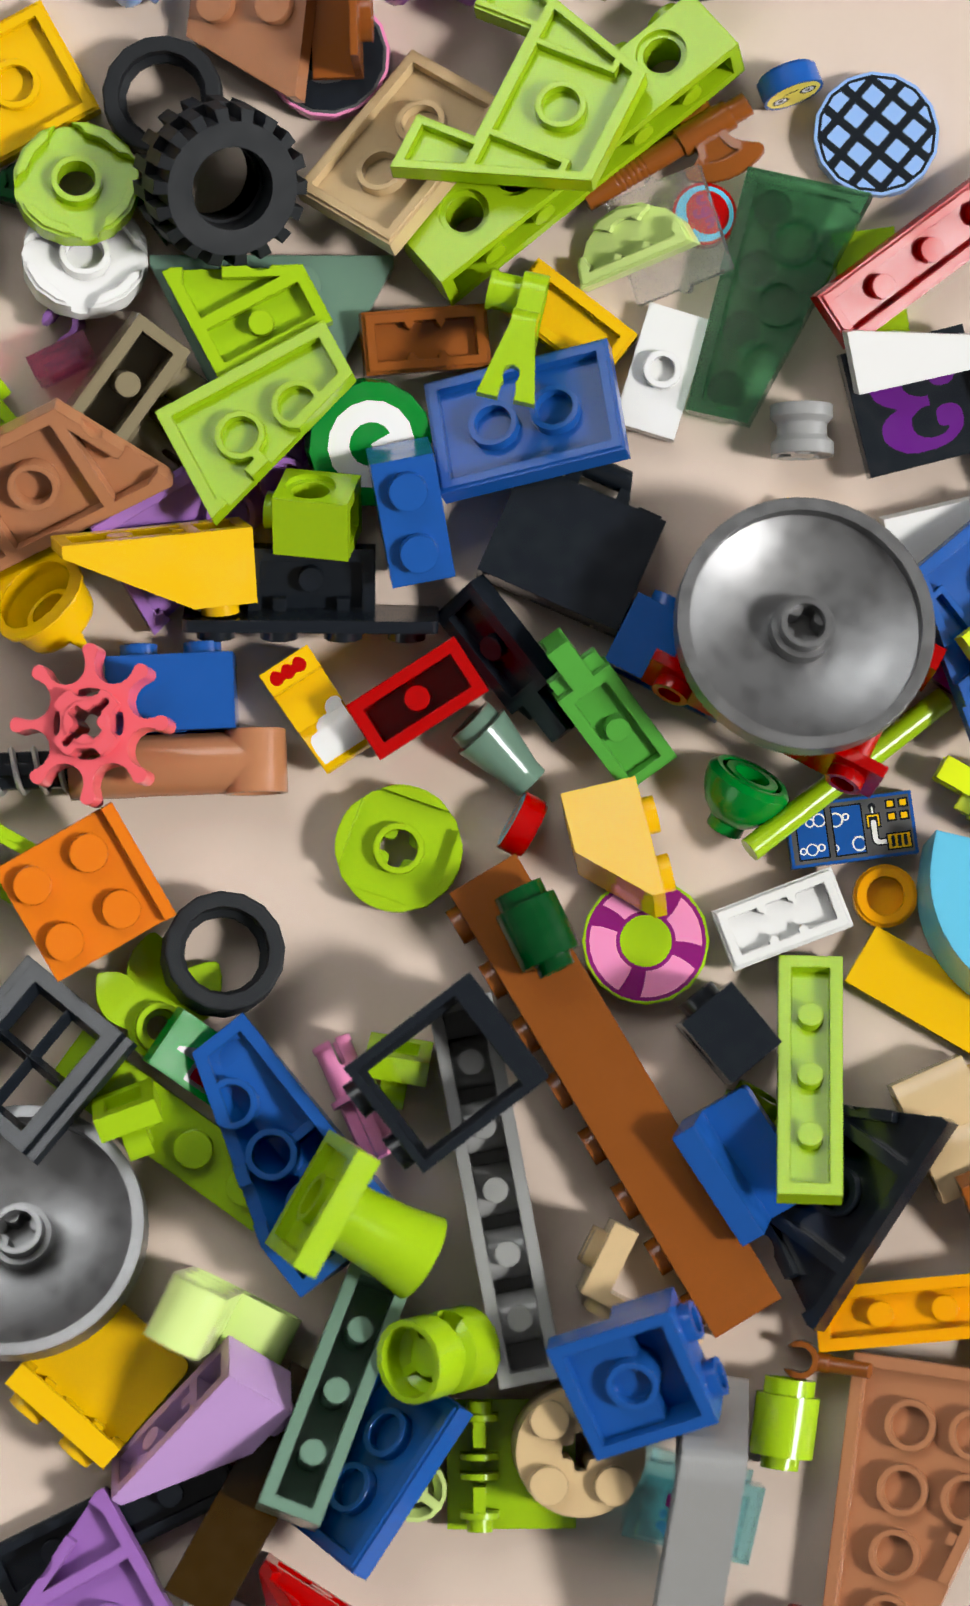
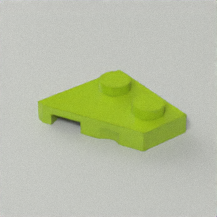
M303 264L271 265L269 268L221 266L222 269L183 270L182 267H170L162 271L168 286L217 378L323 320L327 327L333 325V320Z

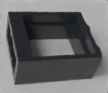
M469 972L344 1067V1070L352 1080L342 1086V1088L365 1118L375 1111L391 1130L388 1135L382 1138V1141L405 1171L416 1163L424 1174L543 1083L549 1076ZM457 1003H460L518 1081L427 1149L369 1071Z

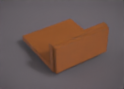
M317 0L312 38L313 81L364 79L363 43L374 42L373 0Z

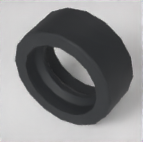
M168 35L143 38L124 48L109 66L102 88L104 113L114 134L129 146L134 155L136 153L146 155L150 146L141 140L145 131L133 122L127 109L126 96L130 84L142 70L152 65L167 63L182 67L194 77L200 88L202 103L205 102L206 94L223 96L220 77L210 58L191 42Z
M217 891L196 897L178 911L162 939L160 966L166 986L182 1005L200 1015L227 1018L248 1012L268 996L283 971L285 944L279 924L264 905L245 894ZM219 917L234 919L246 926L256 938L260 951L259 966L252 980L241 988L228 992L210 990L199 984L188 971L184 957L186 941L192 931L204 921Z

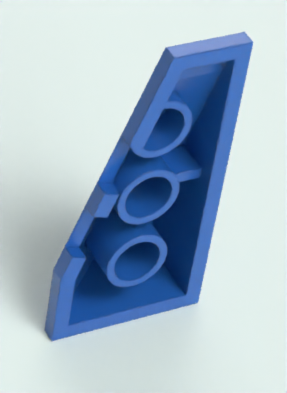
M241 1013L192 1052L216 1123L220 1127L234 1166L233 1171L239 1188L242 1189L260 1247L299 1297L302 1298L348 1266L351 1261L331 1250L314 1279L292 1267L266 1245L265 1241L328 1130L330 1129L343 1137L345 1136L247 1016ZM374 1174L368 1187L395 1199L376 1174Z

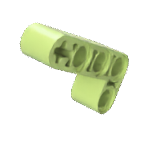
M193 1266L173 1273L144 1334L157 1343L194 1360H199L212 1353L230 1335L281 1365L302 1320L224 1279Z

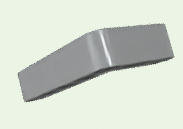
M727 1375L729 1394L723 1396L718 1424L676 1436L675 1476L652 1606L724 1605L747 1472L749 1434L748 1378Z

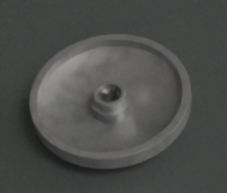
M792 497L771 500L749 507L729 518L707 537L689 563L679 585L673 615V634L678 660L689 686L705 709L718 722L744 740L762 748L792 755L812 756L831 754L860 745L881 733L902 714L916 696L929 670L935 643V615L929 588L919 566L905 546L888 529L868 515L847 505L818 498Z
M12 1105L4 1108L24 1125H27L42 1106ZM81 1117L75 1120L39 1165L33 1163L0 1135V1361L24 1362L57 1355L84 1342L102 1329L116 1315L133 1291L141 1274L149 1236L148 1210L142 1187L130 1163L112 1140L101 1143L95 1126Z

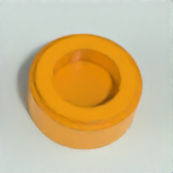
M880 864L867 869L857 878L852 889V904L856 914L863 922L872 927L878 926L886 929L900 925L911 916L917 903V889L913 879L906 871L891 864Z

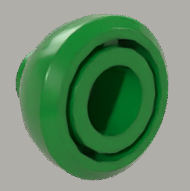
M725 754L712 757L708 763L703 784L705 799L711 811L707 823L712 829L726 837L740 839L745 830L758 828L761 824L777 815L789 803V795L784 784L772 773L749 760Z

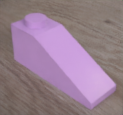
M228 1335L112 1459L111 1500L122 1506L253 1454L270 1435L277 1436L289 1422L294 1409L291 1400V1372Z

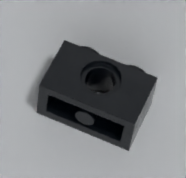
M712 981L707 982L679 1006L686 1017L675 1026L724 1084H733L782 1043L732 982L724 984L719 989Z

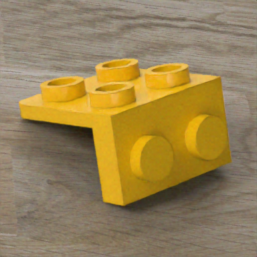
M124 1303L116 1315L90 1338L57 1355L23 1362L5 1384L15 1392L9 1401L26 1418L37 1425L45 1418L64 1435L58 1444L68 1455L86 1468L94 1461L99 1467L104 1469L186 1375L189 1363L184 1355L147 1337L144 1332L148 1324Z

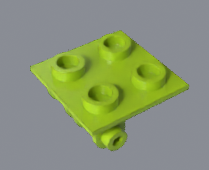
M454 1399L474 1415L447 1455V1529H467V1532L489 1533L493 1532V1529H576V1518L557 1514L537 1502L528 1492L515 1468L511 1453L512 1428L517 1415L530 1399ZM576 1434L574 1443L562 1448V1451L568 1452L574 1463H576Z

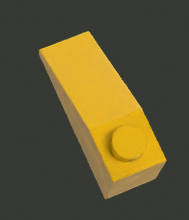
M240 517L224 518L217 526L210 519L50 536L51 549L63 560L189 608L201 609V615L231 616L239 613V605L258 603L253 527Z

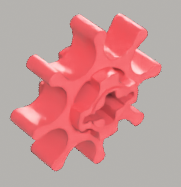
M87 643L82 649L85 659L84 672L74 683L61 684L55 673L45 666L36 665L32 669V677L43 683L50 693L49 708L38 719L28 720L14 717L10 721V728L13 732L23 736L43 733L49 741L50 751L48 758L44 764L30 773V780L34 784L50 787L58 773L66 768L75 767L83 778L80 801L92 808H99L104 802L101 791L102 779L113 768L125 767L133 781L147 787L153 784L155 780L154 774L140 766L136 759L137 743L141 737L150 732L156 731L173 734L176 730V723L164 715L146 719L141 717L137 711V695L143 687L156 679V672L152 668L139 663L135 665L129 677L123 682L110 684L103 674L106 651L93 643ZM98 692L94 696H87L89 693ZM90 714L98 716L96 723L101 729V732L95 738L87 735L90 728L85 720ZM92 755H100L97 759L87 760Z

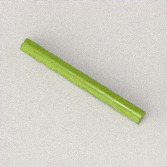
M936 688L901 715L889 727L883 730L870 758L883 763L951 710L953 706L948 696L941 689ZM824 775L788 803L777 815L761 824L741 840L743 847L753 859H760L842 795L843 792L829 785Z

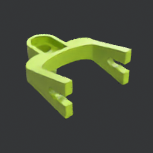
M493 268L484 309H494L512 313L510 323L476 391V396L498 400L500 389L504 384V372L508 369H515L519 373V378L515 382L513 404L535 409V355L548 295L550 276L525 271L523 276L500 272V270Z

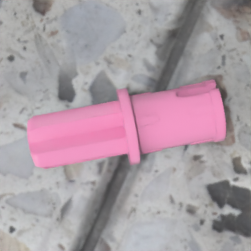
M344 1034L336 1037V1042L332 1043L341 1064L337 1060L330 1041L317 1046L312 1052L317 1057L336 1101L331 1104L333 1111H341L355 1144L379 1160L391 1154L382 1141V1138L388 1135L391 1130L376 1111L365 1118L342 1088V1086L352 1080L344 1070V1067L358 1057L351 1042L350 1034Z

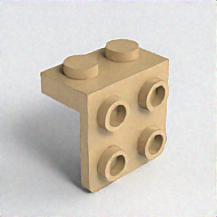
M610 1217L604 1229L593 1224L577 1256V1259L580 1260L579 1262L586 1265L576 1284L579 1292L587 1296L583 1306L586 1307L587 1311L603 1319L610 1318L613 1305L631 1300L613 1291L612 1288L639 1235L634 1229ZM704 1339L698 1340L700 1346Z

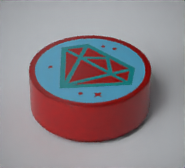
M526 791L509 816L496 847L510 855L516 854L517 857H521L529 847L548 809L547 802Z

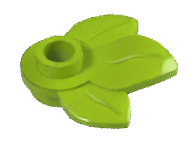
M155 932L145 936L133 949L127 962L126 974L120 972H101L96 975L95 982L96 1002L106 1020L127 1031V1037L138 1045L134 1050L142 1057L145 1056L155 1041L147 1033V1024L153 1017L158 1016L168 1022L178 1006L202 1022L211 1017L200 1015L182 1005L166 986L160 966L163 938ZM205 962L188 968V971L199 984L210 990L221 991L222 974L219 963Z

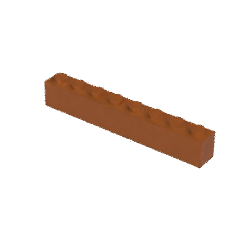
M513 854L450 892L449 896L455 906L445 913L464 945L476 939L488 959L487 962L478 966V969L496 999L498 1000L508 994L521 1016L511 1021V1024L520 1039L532 1054L541 1049L554 1071L548 1074L549 1078L545 1081L562 1109L565 1110L574 1104L587 1126L578 1131L577 1134L594 1163L598 1165L607 1159L619 1178L620 1182L610 1187L629 1221L641 1215L653 1235L643 1245L661 1275L664 1276L674 1270L686 1290V1293L678 1297L680 1302L693 1301L701 1316L703 1327L707 1326L711 1334L717 1338L782 1297L750 1244L748 1243L742 1247L673 1141L672 1137L679 1125L574 950L570 953L575 963L546 978L539 979L535 969L526 973L521 972L496 920L500 912L494 902L501 895L532 881L517 855Z

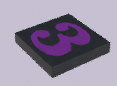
M963 324L927 333L959 334L965 332ZM846 353L837 355L867 479L970 453V370L858 395L853 391Z

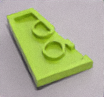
M323 320L155 411V414L206 510L217 526L357 381Z

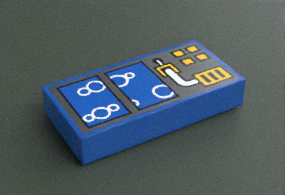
M911 790L874 794L870 798L859 796L834 800L787 837L791 870L918 854L919 849Z

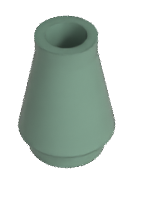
M485 702L476 709L451 736L461 747L458 754L508 786L517 796L526 792L545 772V769L532 755L505 710L501 709L497 712L489 702Z

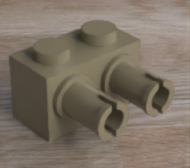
M132 311L66 404L167 465L173 472L180 468V466L163 455L162 450L165 448L177 458L179 457L163 427L149 417L151 413L150 408L157 399L159 400L163 396L173 402L207 384L208 381L186 366L188 362L187 357L192 351L142 314Z

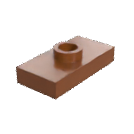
M485 303L361 312L358 314L364 378L488 368L491 362L487 310L484 309Z

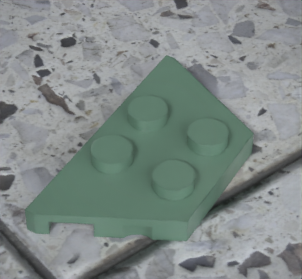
M150 255L151 269L207 381L210 382L216 379L217 376L168 286L162 271L170 267H182L183 270L222 268L208 265L198 257L193 259L188 255ZM247 255V264L241 266L269 268L271 265L303 264L333 320V325L328 328L346 361L357 337L360 336L358 314L361 312H371L386 280H389L394 270L393 255H267L262 259L254 255ZM225 260L221 264V266H232Z

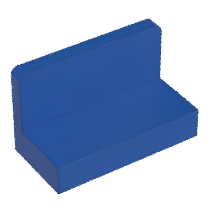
M741 1085L682 1120L672 1139L742 1247L764 1235L773 1217L796 1205L776 1203V1127L748 1085Z

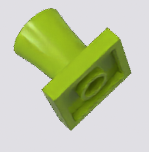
M329 1129L266 1239L265 1244L292 1267L314 1279L330 1251L333 1250L372 1275L398 1298L404 1299L421 1285L432 1269L445 1240L447 1221L444 1217L411 1207L368 1187L381 1161L352 1141Z

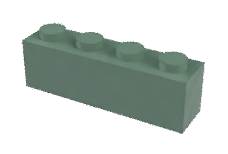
M350 1262L295 1402L291 1417L284 1430L254 1508L312 1532H316L321 1525L378 1376L377 1346L380 1336L389 1324L399 1321L407 1298H398L372 1275Z

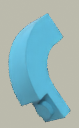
M936 830L923 845L917 877L919 919L928 945L940 966L964 992L970 995V838Z

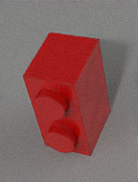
M453 636L347 704L346 708L378 758L383 760L483 696L489 690L455 636Z

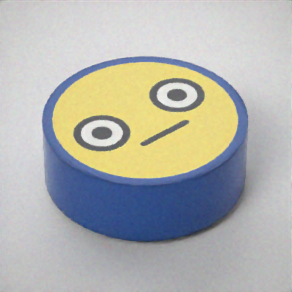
M797 59L783 63L766 72L759 79L756 87L765 109L779 110L809 99L823 87V81L814 61Z

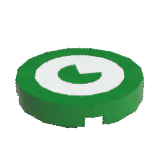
M358 378L356 379L357 382L305 434L304 450L308 463L314 471L361 475L362 505L376 506L365 448L428 437L432 445V436L426 412L410 393L384 379Z

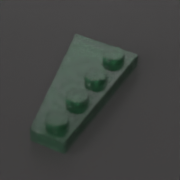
M748 166L686 405L688 414L750 428L815 307L810 296L828 283L873 200L870 192Z

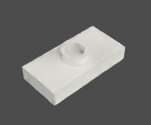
M650 302L620 398L625 428L627 430L670 443L674 442L711 320Z
M831 866L710 912L733 972L854 926Z

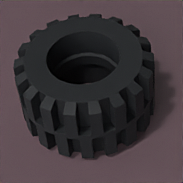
M206 94L204 103L194 97L180 101L182 112L179 114L166 109L158 116V119L164 126L158 133L149 128L147 129L141 140L150 145L146 155L136 153L133 167L142 172L141 179L133 180L134 194L144 200V203L139 206L144 218L155 226L153 230L166 241L191 258L196 259L198 257L208 265L221 267L222 261L225 260L232 266H241L247 264V253H251L259 259L272 253L267 243L275 238L283 244L289 237L291 232L284 228L290 217L299 221L304 209L295 203L296 196L307 194L308 181L297 174V171L305 168L306 165L303 155L291 147L296 142L287 130L278 126L276 120L246 102L233 97L231 100H228L221 95ZM229 147H240L247 166L246 180L241 193L230 205L219 211L211 213L198 212L194 204L192 192L193 181L198 168L214 152Z

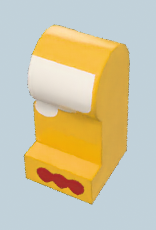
M305 645L259 675L265 687L327 774H330L370 748L369 743L346 708L343 699L308 645Z

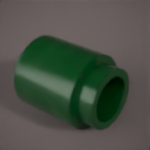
M541 878L527 882L494 900L500 912L496 920L522 973L535 969L539 979H543L575 963L570 952L581 944L554 889L547 891Z

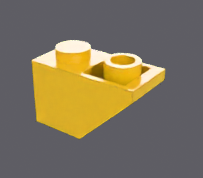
M635 776L560 793L564 820L578 875L654 918L668 915L666 893L676 891V885L668 854H655L651 835L660 833L661 828L653 796H640Z

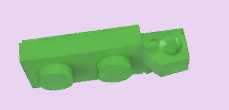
M560 627L539 641L545 654L558 670V672L546 680L554 691L552 692L554 698L615 780L635 776L639 785L677 757L669 743L605 656L601 657L593 646L580 655Z

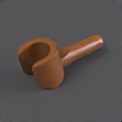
M805 1339L795 1340L787 1345L793 1348H805L812 1356V1365L806 1371L784 1368V1371L792 1378L806 1379L815 1372L836 1373L866 1379L871 1377L872 1363L819 1353L817 1346Z

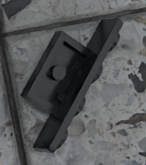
M254 543L258 603L239 605L238 614L224 617L201 615V609H192L185 606L182 616V632L197 633V639L214 642L232 640L235 638V633H260V638L269 642H289L298 639V633L324 634L325 640L337 643L359 641L362 639V634H388V640L392 642L417 643L424 641L426 634H438L439 628L438 606L376 605V544H356L349 561L344 562L273 554V543Z

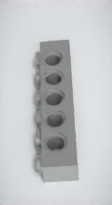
M487 992V996L493 1002L492 993ZM457 1003L431 1023L451 1131L509 1087L505 1062L460 1003ZM512 1105L455 1149L485 1313L495 1327L500 1342V1362L497 1369L500 1390L558 1379L546 1352L549 1337L556 1336Z

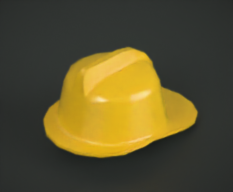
M49 547L0 571V633L6 639L19 642L40 654L54 653L70 643L83 649L87 642L82 631L86 628L92 617L94 603L88 588L83 582L84 576L80 567L63 560Z

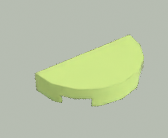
M641 202L616 207L597 220L592 227L594 231L586 242L583 258L579 257L577 264L580 289L590 292L700 245V242L689 223L669 209Z

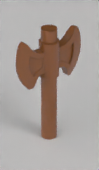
M739 93L726 102L721 100L713 106H710L709 102L706 101L701 107L680 122L678 127L672 130L671 135L652 145L597 187L594 192L586 196L584 201L592 212L683 156L688 158L695 153L698 154L696 163L687 173L688 180L691 183H718L734 178L751 168L764 154L765 148L763 144L739 140L729 134L738 128V123L754 114L743 93Z

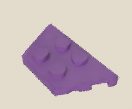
M108 1486L101 1488L93 1494L87 1508L69 1535L65 1536L51 1557V1562L20 1604V1606H173L167 1593L163 1591L164 1588L118 1504L111 1500V1492Z

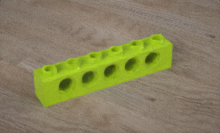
M680 0L677 3L664 5L651 17L647 27L628 43L620 42L614 45L646 72L648 85L596 188L650 148L745 71L739 43L699 0ZM674 60L679 62L669 72L656 73L652 71L654 66L662 61ZM457 182L403 248L406 255L448 303L453 306L491 276L493 268H501L583 202L585 197L591 192L526 187L518 192L505 191V185ZM466 218H483L481 223L471 231H456L458 224Z

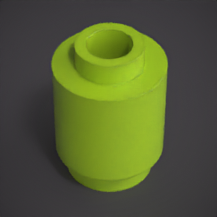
M765 1375L763 1390H756L749 1452L761 1455L760 1467L798 1472L799 1461L813 1460L820 1398L814 1397L815 1381L779 1375Z

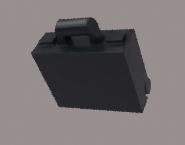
M615 463L513 488L477 568L476 577L483 574L495 586L500 587L501 585L504 590L586 626L592 625L593 629L615 638L661 537L666 521L661 519L662 516L641 507L637 509L629 505L633 471ZM581 476L618 492L616 499L580 484Z

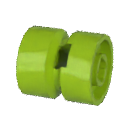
M458 1305L438 1310L431 1314H422L389 1324L381 1334L377 1346V1367L383 1384L392 1396L402 1403L412 1405L486 1385L495 1376L500 1362V1342L495 1327L486 1314L474 1306Z

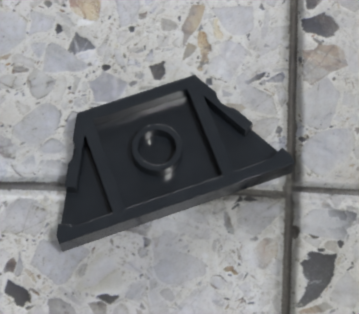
M843 1104L842 1205L796 1204L773 1217L764 1234L773 1243L774 1258L784 1279L792 1281L806 1310L801 1315L806 1325L811 1329L822 1332L826 1330L956 1130L958 1124L953 1120L940 1116H925Z

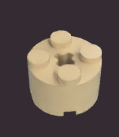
M560 1380L536 1393L517 1415L511 1433L512 1459L528 1492L545 1508L572 1518L598 1516L613 1510L617 1506H621L632 1496L644 1471L646 1446L596 1461L592 1451H587L583 1453L582 1461L574 1463L568 1452L562 1451V1448L574 1443L575 1434L583 1433L584 1435V1432Z

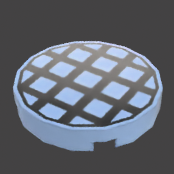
M871 71L847 78L828 93L816 114L813 130L814 152L818 166L832 184L856 198L872 199V197L884 198L887 196L890 198L904 194L923 179L937 153L939 125L933 105L918 86L896 74Z

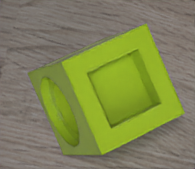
M286 468L276 490L267 492L263 506V526L265 529H272L273 554L348 562L362 532L361 475Z

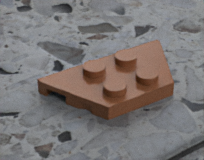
M190 0L186 36L282 93L292 101L305 103L317 0Z
M58 398L0 426V571L51 547L50 536L79 533L172 487L174 480L172 470L167 465Z

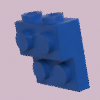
M673 1286L613 1305L609 1319L552 1336L548 1339L546 1352L596 1461L719 1423L723 1396L729 1394V1384L725 1369L717 1356L705 1358L698 1340L704 1338V1328L699 1311L691 1300L681 1303Z

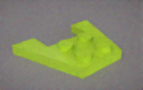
M476 0L474 12L477 19L526 38L476 135L473 136L420 114L416 115L390 165L393 178L594 192L648 85L646 72L558 0Z

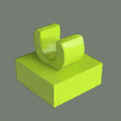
M371 1032L367 1050L387 1034ZM410 1039L369 1071L374 1079L381 1080L380 1088L396 1109L403 1110L407 1085L426 1087L434 1042Z
M152 1077L95 1097L91 1101L92 1119L101 1143L121 1137L130 1161L155 1153L152 1144L154 1139L149 1126L163 1122L160 1098Z

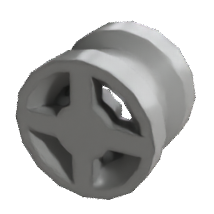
M802 400L770 405V420L777 425V438L771 443V458L801 461L833 457L834 442L827 436V424L833 418V404L824 401Z

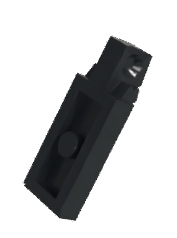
M482 574L470 581L439 610V623L451 638L455 636L474 668L512 715L519 711L530 721L534 719L552 743L575 728V725L557 703L552 694L554 691L546 681L558 670L486 576Z

